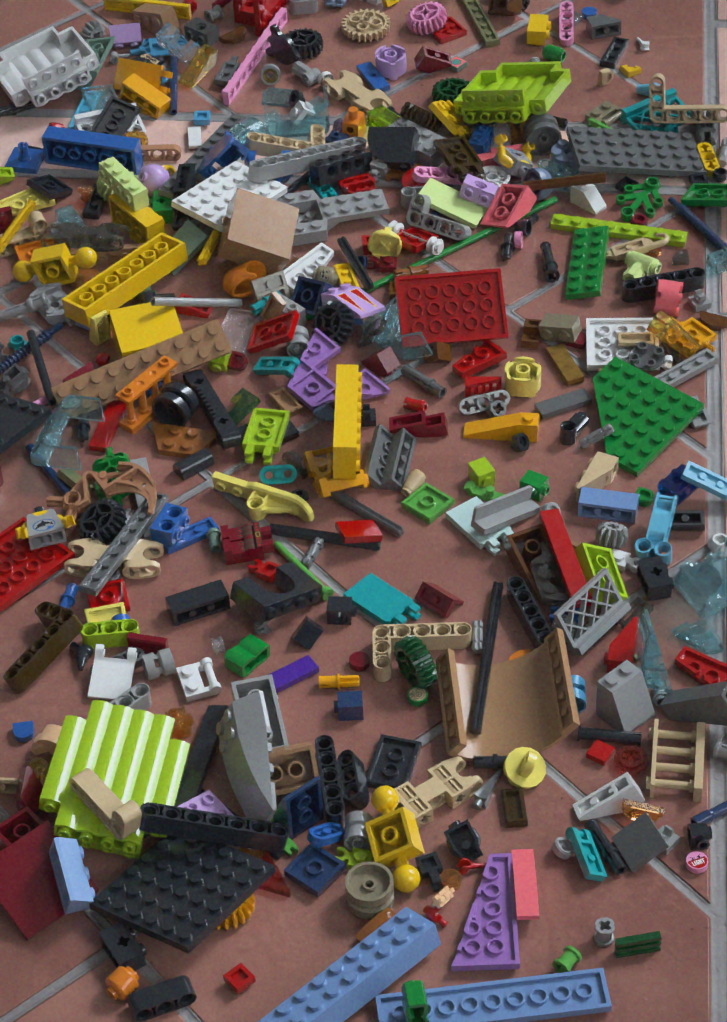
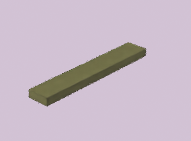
M460 0L485 47L500 45V39L479 1Z

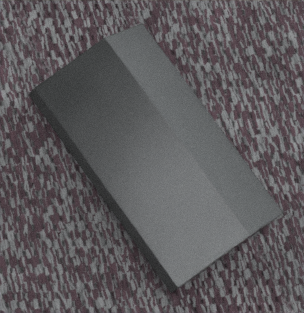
M381 424L377 425L374 429L364 474L367 473L369 484L375 489L401 491L408 477L417 439L405 428H402L395 434L390 433Z

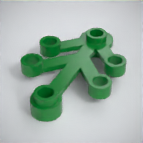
M648 177L642 184L625 185V195L619 194L616 196V204L620 206L624 205L626 201L635 200L630 207L625 206L621 209L620 216L623 221H631L634 212L642 202L645 207V216L647 218L655 216V209L652 207L648 197L650 192L654 198L653 206L655 208L663 207L664 200L658 192L660 182L656 177ZM643 190L642 192L634 193V191Z

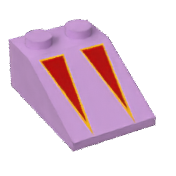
M350 283L341 284L339 288H329L327 292L321 294L322 306L323 303H328V301H340L348 305V308L352 310L351 314L357 319H362L385 310L384 305L359 287L351 286Z

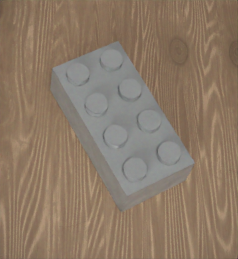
M403 117L388 126L416 127L420 134L415 159L416 164L426 167H438L444 163V160L433 144L434 140L444 139L445 137Z
M272 674L231 682L233 701L257 691H263L271 733L267 734V742L272 743V749L289 745Z

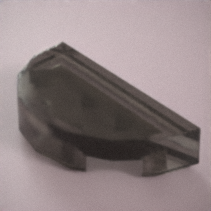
M291 450L282 454V460L286 464L294 466L297 474L302 479L308 477L307 468L303 469L300 463L302 458L298 453Z

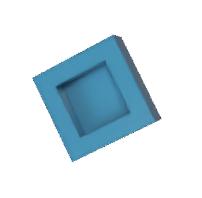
M211 110L194 112V125H210Z

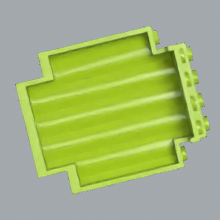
M561 61L508 62L501 63L496 70H480L453 101L455 113L463 116V121L469 124L477 122L485 124L497 122L503 124L509 121L521 123L531 113L535 115L545 114L571 83L570 69H562Z
M92 700L87 720L78 716L66 715L39 800V809L50 813H58L53 835L77 839L78 845L83 848L102 850L105 853H115L126 858L136 859L140 858L145 833L154 837L166 838L167 835L144 832L138 829L123 840L117 839L73 792L69 785V779L82 770L90 768L123 803L134 800L139 807L146 802L175 806L190 744L185 741L171 739L175 719L167 715L153 714L145 710H134L124 705H112L102 700Z

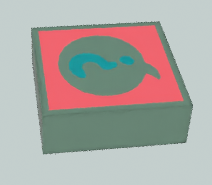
M455 56L451 58L452 65L448 68L459 72L468 66V61Z

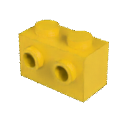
M530 14L527 28V44L536 46L546 44V39H549L551 31L549 15Z

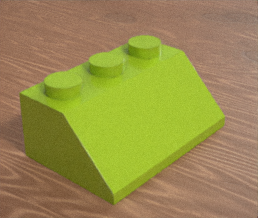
M581 543L574 549L586 583L602 568H607L622 600L624 601L628 598L610 548ZM604 577L600 581L601 588L605 587ZM590 588L589 591L591 596H593V589ZM599 590L598 602H603L604 591ZM609 593L608 604H612L615 599L612 593Z

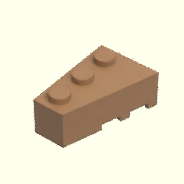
M144 3L132 11L134 21L140 23V27L159 37L182 35L173 6Z

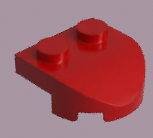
M370 173L339 180L338 186L343 195L371 191L375 189V178L371 177Z

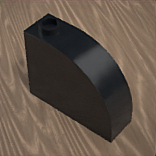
M369 127L367 134L368 146L378 162L385 163L389 169L407 171L414 168L420 137L416 127Z

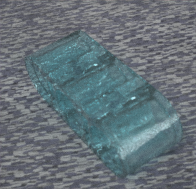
M543 158L538 161V168L547 170L552 178L580 175L577 170L551 159ZM571 186L561 187V189L570 192Z
M71 204L55 209L58 222L65 225L66 234L72 242L89 236L85 223Z

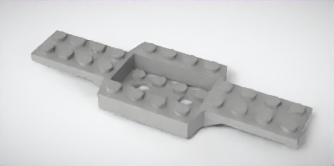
M373 189L371 191L329 198L325 197L323 199H320L314 190L287 193L276 199V201L299 208V213L306 212V214L298 215L292 246L327 241L328 231L340 222L389 214V207L382 189ZM191 220L196 227L210 237L214 228L199 220Z

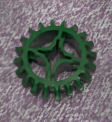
M446 77L445 80L440 79V82H436L432 88L433 102L440 100L446 102L449 100L454 105L453 101L470 82L465 81L464 78L459 79V77Z
M410 635L396 642L394 646L395 660L408 683L412 687L418 686L421 689L435 683L437 679L436 665L433 662L430 651L427 650L422 640Z

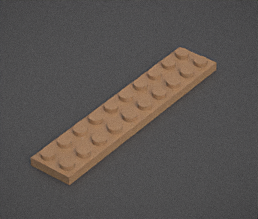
M215 319L51 387V391L65 422L77 418L81 412L84 415L119 400L115 398V394L164 355L178 362V365L170 371V378L230 354L232 349L218 319Z

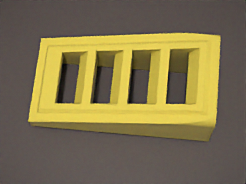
M106 310L94 315L90 320L89 337L90 341L96 346L111 339Z

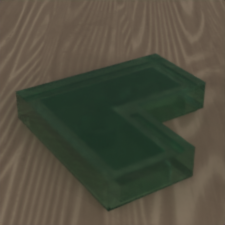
M242 388L230 399L235 407L229 412V415L235 425H238L261 401L257 396Z

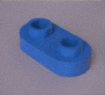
M327 822L310 828L307 840L313 847L321 848L341 841L345 829L337 823Z

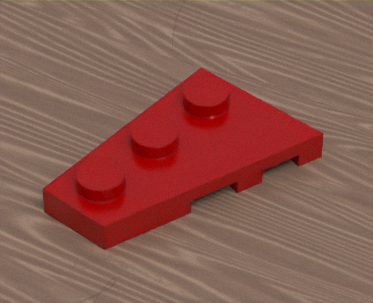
M490 340L483 341L480 347L476 346L473 348V352L470 355L463 356L452 365L453 372L464 379L465 376H471L507 359V352Z

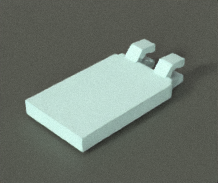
M477 496L446 512V519L479 549L485 547L494 556L501 553V550L497 548L500 546L498 540L501 539L504 543L506 536L514 533L510 526H506L483 536L471 527L474 507L483 504Z

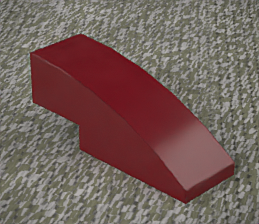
M425 411L389 417L390 433L395 434L402 428H405L414 437L427 438L449 435L445 412L427 416Z

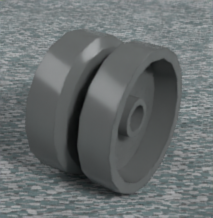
M551 114L533 115L526 120L523 126L526 143L529 141V146L534 143L535 149L531 152L535 155L551 154V148L562 139L558 122Z

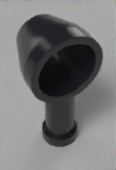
M533 213L529 219L515 222V232L522 231L523 236H529L532 231V225L539 220V216Z

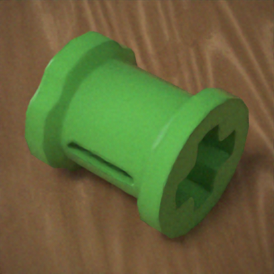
M567 945L563 949V954L552 962V966L558 973L570 972L573 965L581 961L582 956L576 948Z

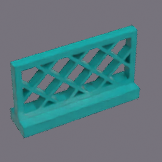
M674 88L666 90V105L674 103L677 105L685 104L676 96L677 91ZM659 95L653 96L655 101L662 100ZM649 98L622 109L620 122L623 125L628 124L633 130L644 129L664 132V127L669 124L655 123L664 126L661 128L654 127V122L649 117H644L650 114ZM659 111L653 112L654 116H662ZM687 111L686 114L690 117V111ZM670 114L672 117L678 116V114ZM639 120L641 121V124L634 123L633 121ZM643 121L652 123V126L644 125L642 123ZM674 123V124L677 125V126H679V125L684 124V123Z

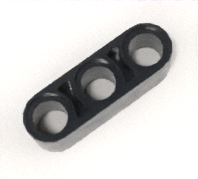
M347 749L342 751L337 758L342 794L354 809L362 810L370 801L364 764L353 751Z
M182 975L135 991L127 997L126 1001L134 1021L143 1022L189 1006L195 1002L197 996L189 977Z

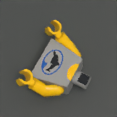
M506 134L497 135L495 142L499 147H497V154L493 160L510 175L523 178L525 171L533 168L530 152L535 149L534 143L530 146L529 141L522 146L523 152L503 146V143L508 140Z
M38 506L34 508L33 513L27 515V522H24L22 527L15 529L16 538H28L31 550L66 542L65 529L76 525L73 515L63 517L60 514H56L54 509L44 510L43 507Z

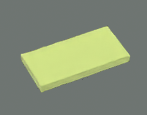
M432 178L427 181L419 194L430 197L431 209L473 229H476L488 210L484 206L459 197V191ZM420 198L419 203L423 204L422 198Z

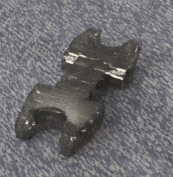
M72 222L54 223L47 227L48 234L41 238L42 247L52 246L48 245L45 239H53V245L65 243L68 250H71V248L90 247L96 252L119 251L124 247L123 240L127 239L130 235L129 227L116 223H102L99 227L78 226ZM52 228H56V229H58L59 231H58V232H55V233H52V232H51V229H52ZM116 230H124L125 235H117ZM119 241L120 245L114 246L112 243Z

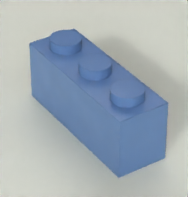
M582 487L578 502V516L635 524L639 506V494Z

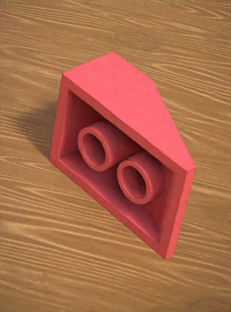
M502 183L480 225L509 228L531 211L537 197L527 185Z

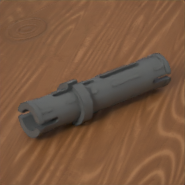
M405 364L402 367L401 374L424 387L425 391L432 392L439 398H443L446 395L447 389L436 383L435 379L428 378L409 364Z

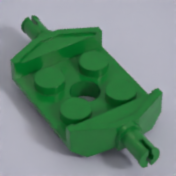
M106 447V455L95 460L92 469L98 473L101 471H106L107 473L116 472L119 461L130 462V459L126 453L118 452L113 454V448ZM116 478L109 479L107 483H110ZM95 483L96 493L99 498V501H102L103 498L108 500L105 494ZM131 493L116 494L111 499L123 507L122 499Z

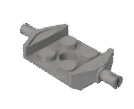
M35 280L33 285L37 289L29 295V298L33 299L45 293L50 305L49 308H41L38 312L52 325H56L58 322H67L69 326H74L76 322L65 317L61 299L67 296V294L62 290L61 283L43 285L40 280Z

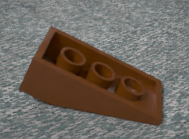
M542 523L506 536L503 547L511 563L524 579L539 604L568 594Z

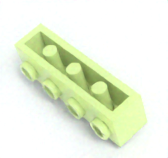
M114 157L99 162L100 170L98 173L100 178L134 211L149 206L148 189Z

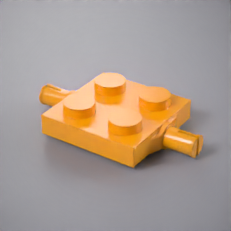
M673 317L668 319L673 328L666 332V338L688 354L692 355L702 348H708L712 352L715 351L716 348L710 343L717 340V334L693 317L678 322Z

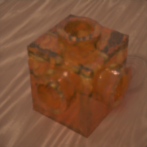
M184 706L172 708L165 712V715L175 719L171 739L182 740L191 737L194 720L191 713H187Z

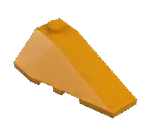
M519 412L467 422L464 426L463 438L511 441L513 435L525 433L529 442H537L540 414Z

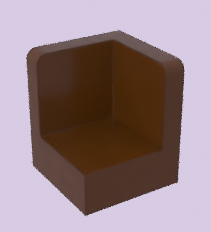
M436 341L423 345L425 363L452 361L451 344Z

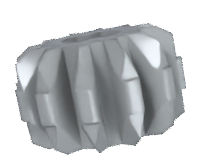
M90 20L89 23L85 22L84 27H81L80 35L85 42L89 39L103 38L106 35L104 32L105 28L98 21Z
M604 521L599 523L596 528L595 541L600 546H605L606 548L620 549L626 545L628 529L623 524H618V522Z

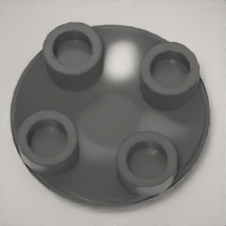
M641 341L630 351L628 359L632 366L640 370H653L663 364L665 360L664 349Z

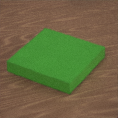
M425 482L401 502V508L430 525L455 504V499Z

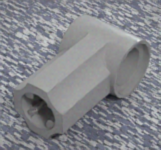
M300 61L295 62L292 67V73L300 77L305 86L308 87L318 82V77L321 74L318 68L311 69Z

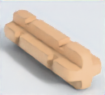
M445 886L432 897L433 902L431 905L433 907L436 906L438 909L443 907L454 897V888Z

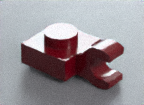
M373 255L368 256V262H373L368 263L367 269L369 270L379 269V272L393 273V270H397V257L380 256V259Z

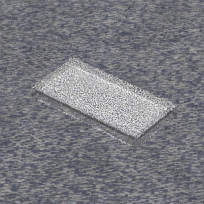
M229 309L221 327L233 351L242 352L246 355L253 326L263 320L260 316L261 312L254 315L249 310Z

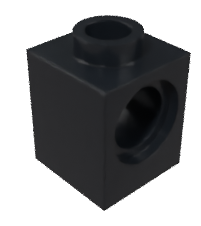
M328 596L326 609L327 624L351 625L352 617H356V605L352 604V597Z

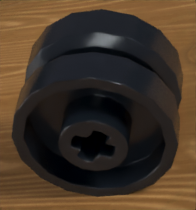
M169 382L161 390V393L155 397L151 406L155 417L162 424L184 427L190 417L198 410L199 400L196 394L186 385L179 382Z

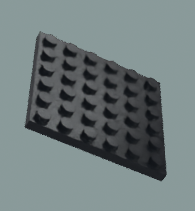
M167 835L166 838L162 837L94 897V902L90 903L89 906L91 910L189 954L264 884L276 870L273 864L225 844Z

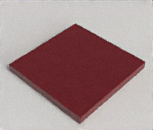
M48 820L0 851V905L26 941L65 915L49 856V849L53 838L59 836L53 835L54 828ZM90 877L88 880L90 888L93 887L95 893H97L99 888Z

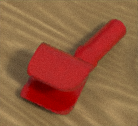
M462 858L456 867H460L461 869L458 873L465 876L470 869L485 868L486 863H472L469 859Z

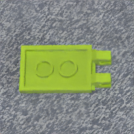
M265 408L253 409L242 442V448L245 451L244 456H246L245 463L253 464L255 452L263 453V458H265L263 465H271L273 454H277L280 451L290 419V411Z

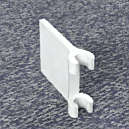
M96 644L88 698L114 700L131 688L137 660V648L128 647L127 659L104 657L105 645Z

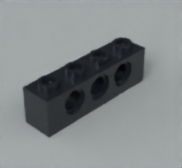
M356 147L353 151H343L340 155H330L327 159L315 160L314 163L309 164L311 184L323 186L370 171V163L372 161L371 150L364 147Z

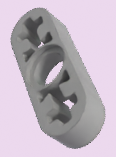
M498 390L465 398L459 401L457 409L462 415L486 411V408L479 405L480 398H486L489 404L493 402L492 399L499 397V394H501V396H505L503 402L507 405L510 401V395L505 390ZM473 399H475V406L469 408L468 412L462 408L465 402L468 405L473 404Z

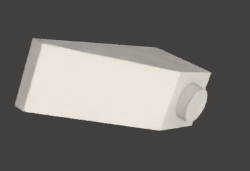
M626 772L572 805L578 819L583 821L627 812L644 802L645 799L639 786L630 774Z

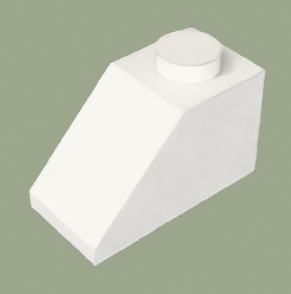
M594 184L571 186V203L595 216L607 208L606 203Z

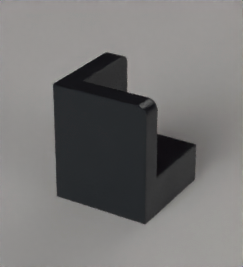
M305 616L292 636L295 641L310 650L324 630L321 625Z

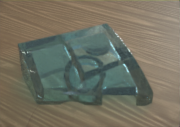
M708 617L691 625L685 622L671 629L673 635L704 654H717L726 651Z

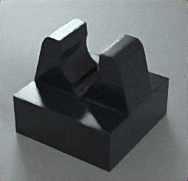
M362 404L361 427L376 426L375 408H370V404Z

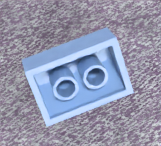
M53 838L49 849V856L65 914L90 909L89 904L94 902L93 898L96 896L93 887L90 888L89 886L90 873L88 867H84L83 864L84 851L82 846H78L77 839Z

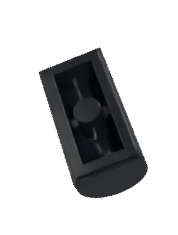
M203 448L173 464V471L184 481L214 465V458L207 448Z
M675 510L670 531H705L704 510Z

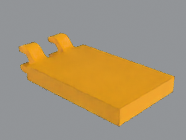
M118 57L113 89L121 90L122 82L135 73L162 93L169 94L170 88L160 86L162 77L172 79L173 72L164 71V66Z

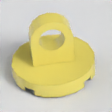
M385 226V230L381 229L370 235L368 250L372 252L373 256L380 259V256L397 257L400 254L402 241L395 232L391 231L392 228Z
M520 747L507 755L503 771L511 785L528 790L542 782L546 774V764L543 757L534 749Z

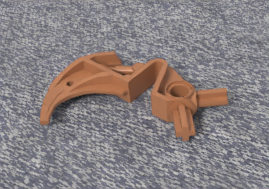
M119 461L116 472L107 473L106 471H101L98 473L86 471L72 490L67 492L64 497H47L46 506L63 508L66 512L65 516L73 515L74 520H76L77 515L84 513L85 508L90 507L92 503L90 485L96 483L108 499L122 493H136L143 496L148 501L147 514L153 515L157 501V486L151 475L140 465ZM116 478L110 483H107L109 479Z

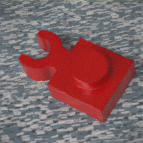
M259 559L254 560L255 566L247 565L249 573L256 574L257 578L270 583L274 581L277 566H280L270 561L263 564Z

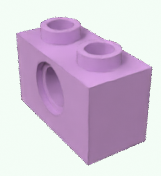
M467 174L458 196L489 208L499 186Z

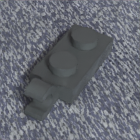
M232 55L229 62L224 61L214 78V85L226 86L234 72L239 68V63H237L238 56Z

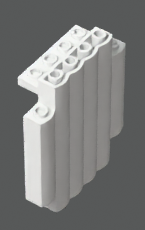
M52 26L0 52V86L16 107L25 105L29 100L32 101L35 107H40L48 103L49 100L58 99L64 93L71 92L78 86L90 82L92 77L89 71L95 70L100 63L96 53L73 26L59 33Z

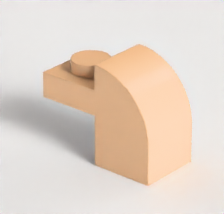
M55 724L46 725L43 732L35 737L34 744L30 750L35 755L48 751L53 755L62 726Z

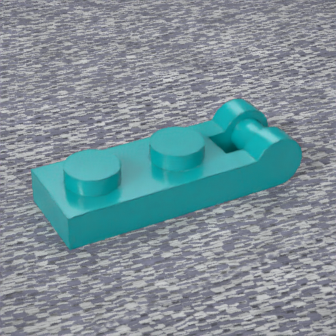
M260 357L252 370L256 375H285L292 377L294 369L300 364V360L296 357Z
M568 827L565 836L568 840H571L585 879L603 882L607 878V874L590 831Z

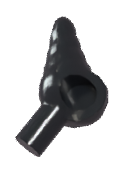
M72 642L70 648L75 652L77 667L79 671H83L87 660L93 654V648L90 645L80 646L76 642Z

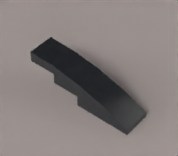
M194 163L179 164L173 188L175 198L195 186ZM172 208L175 213L172 229L178 231L185 221H191L192 217Z

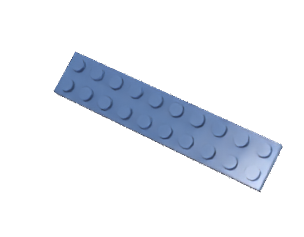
M603 968L425 989L429 1007V1022H529L612 1011ZM402 992L380 994L375 997L379 1022H405Z

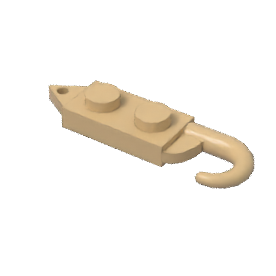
M665 233L655 234L656 237H663L664 239L653 242L648 238L642 237L611 246V249L606 253V259H615V261L625 260L629 251H636L642 254L647 253L649 250L665 246L669 242V236Z

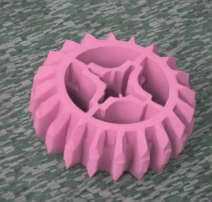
M432 1L420 3L418 6L415 5V8H411L406 16L409 30L416 35H428L434 31H439V28H443L447 21V13L444 6Z

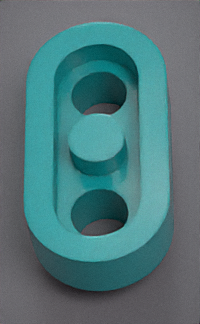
M289 464L271 465L263 467L259 476L261 481L268 485L286 484L295 481L297 470ZM287 470L292 473L289 478L284 476V472ZM267 472H272L273 476L271 479L266 478L265 474Z

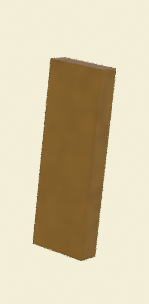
M563 343L546 348L547 355L567 386L584 381V375Z

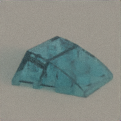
M645 609L640 615L636 633V652L640 669L647 688L672 693L673 690L648 609Z

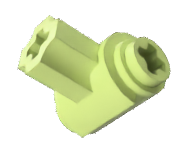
M629 251L625 257L627 270L623 274V280L659 274L662 263L658 259L645 254Z

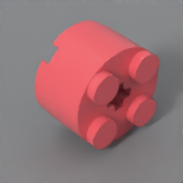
M658 280L653 306L654 314L678 317L680 307L677 306L682 301L683 282Z

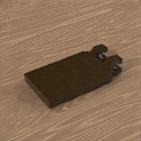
M464 136L434 140L433 146L451 172L458 175V180L461 183L464 182L465 176L469 172H473V176L483 180L481 174H484L483 162Z

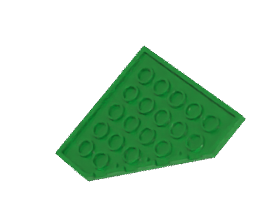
M614 357L593 377L601 428L610 423L614 429V433L603 438L606 454L619 457L618 467L636 477L704 409V403L617 357Z

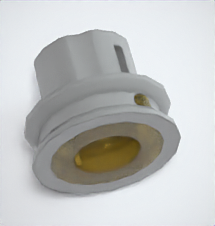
M267 64L261 69L260 77L263 83L275 85L279 82L281 72L276 65Z

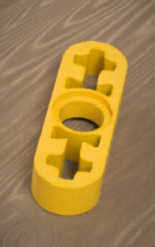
M707 142L699 143L697 150L707 170L706 176L713 177L712 173L720 165L712 145Z

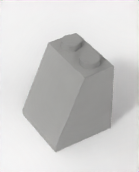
M628 660L597 681L596 715L615 730L634 732L655 716L643 673Z

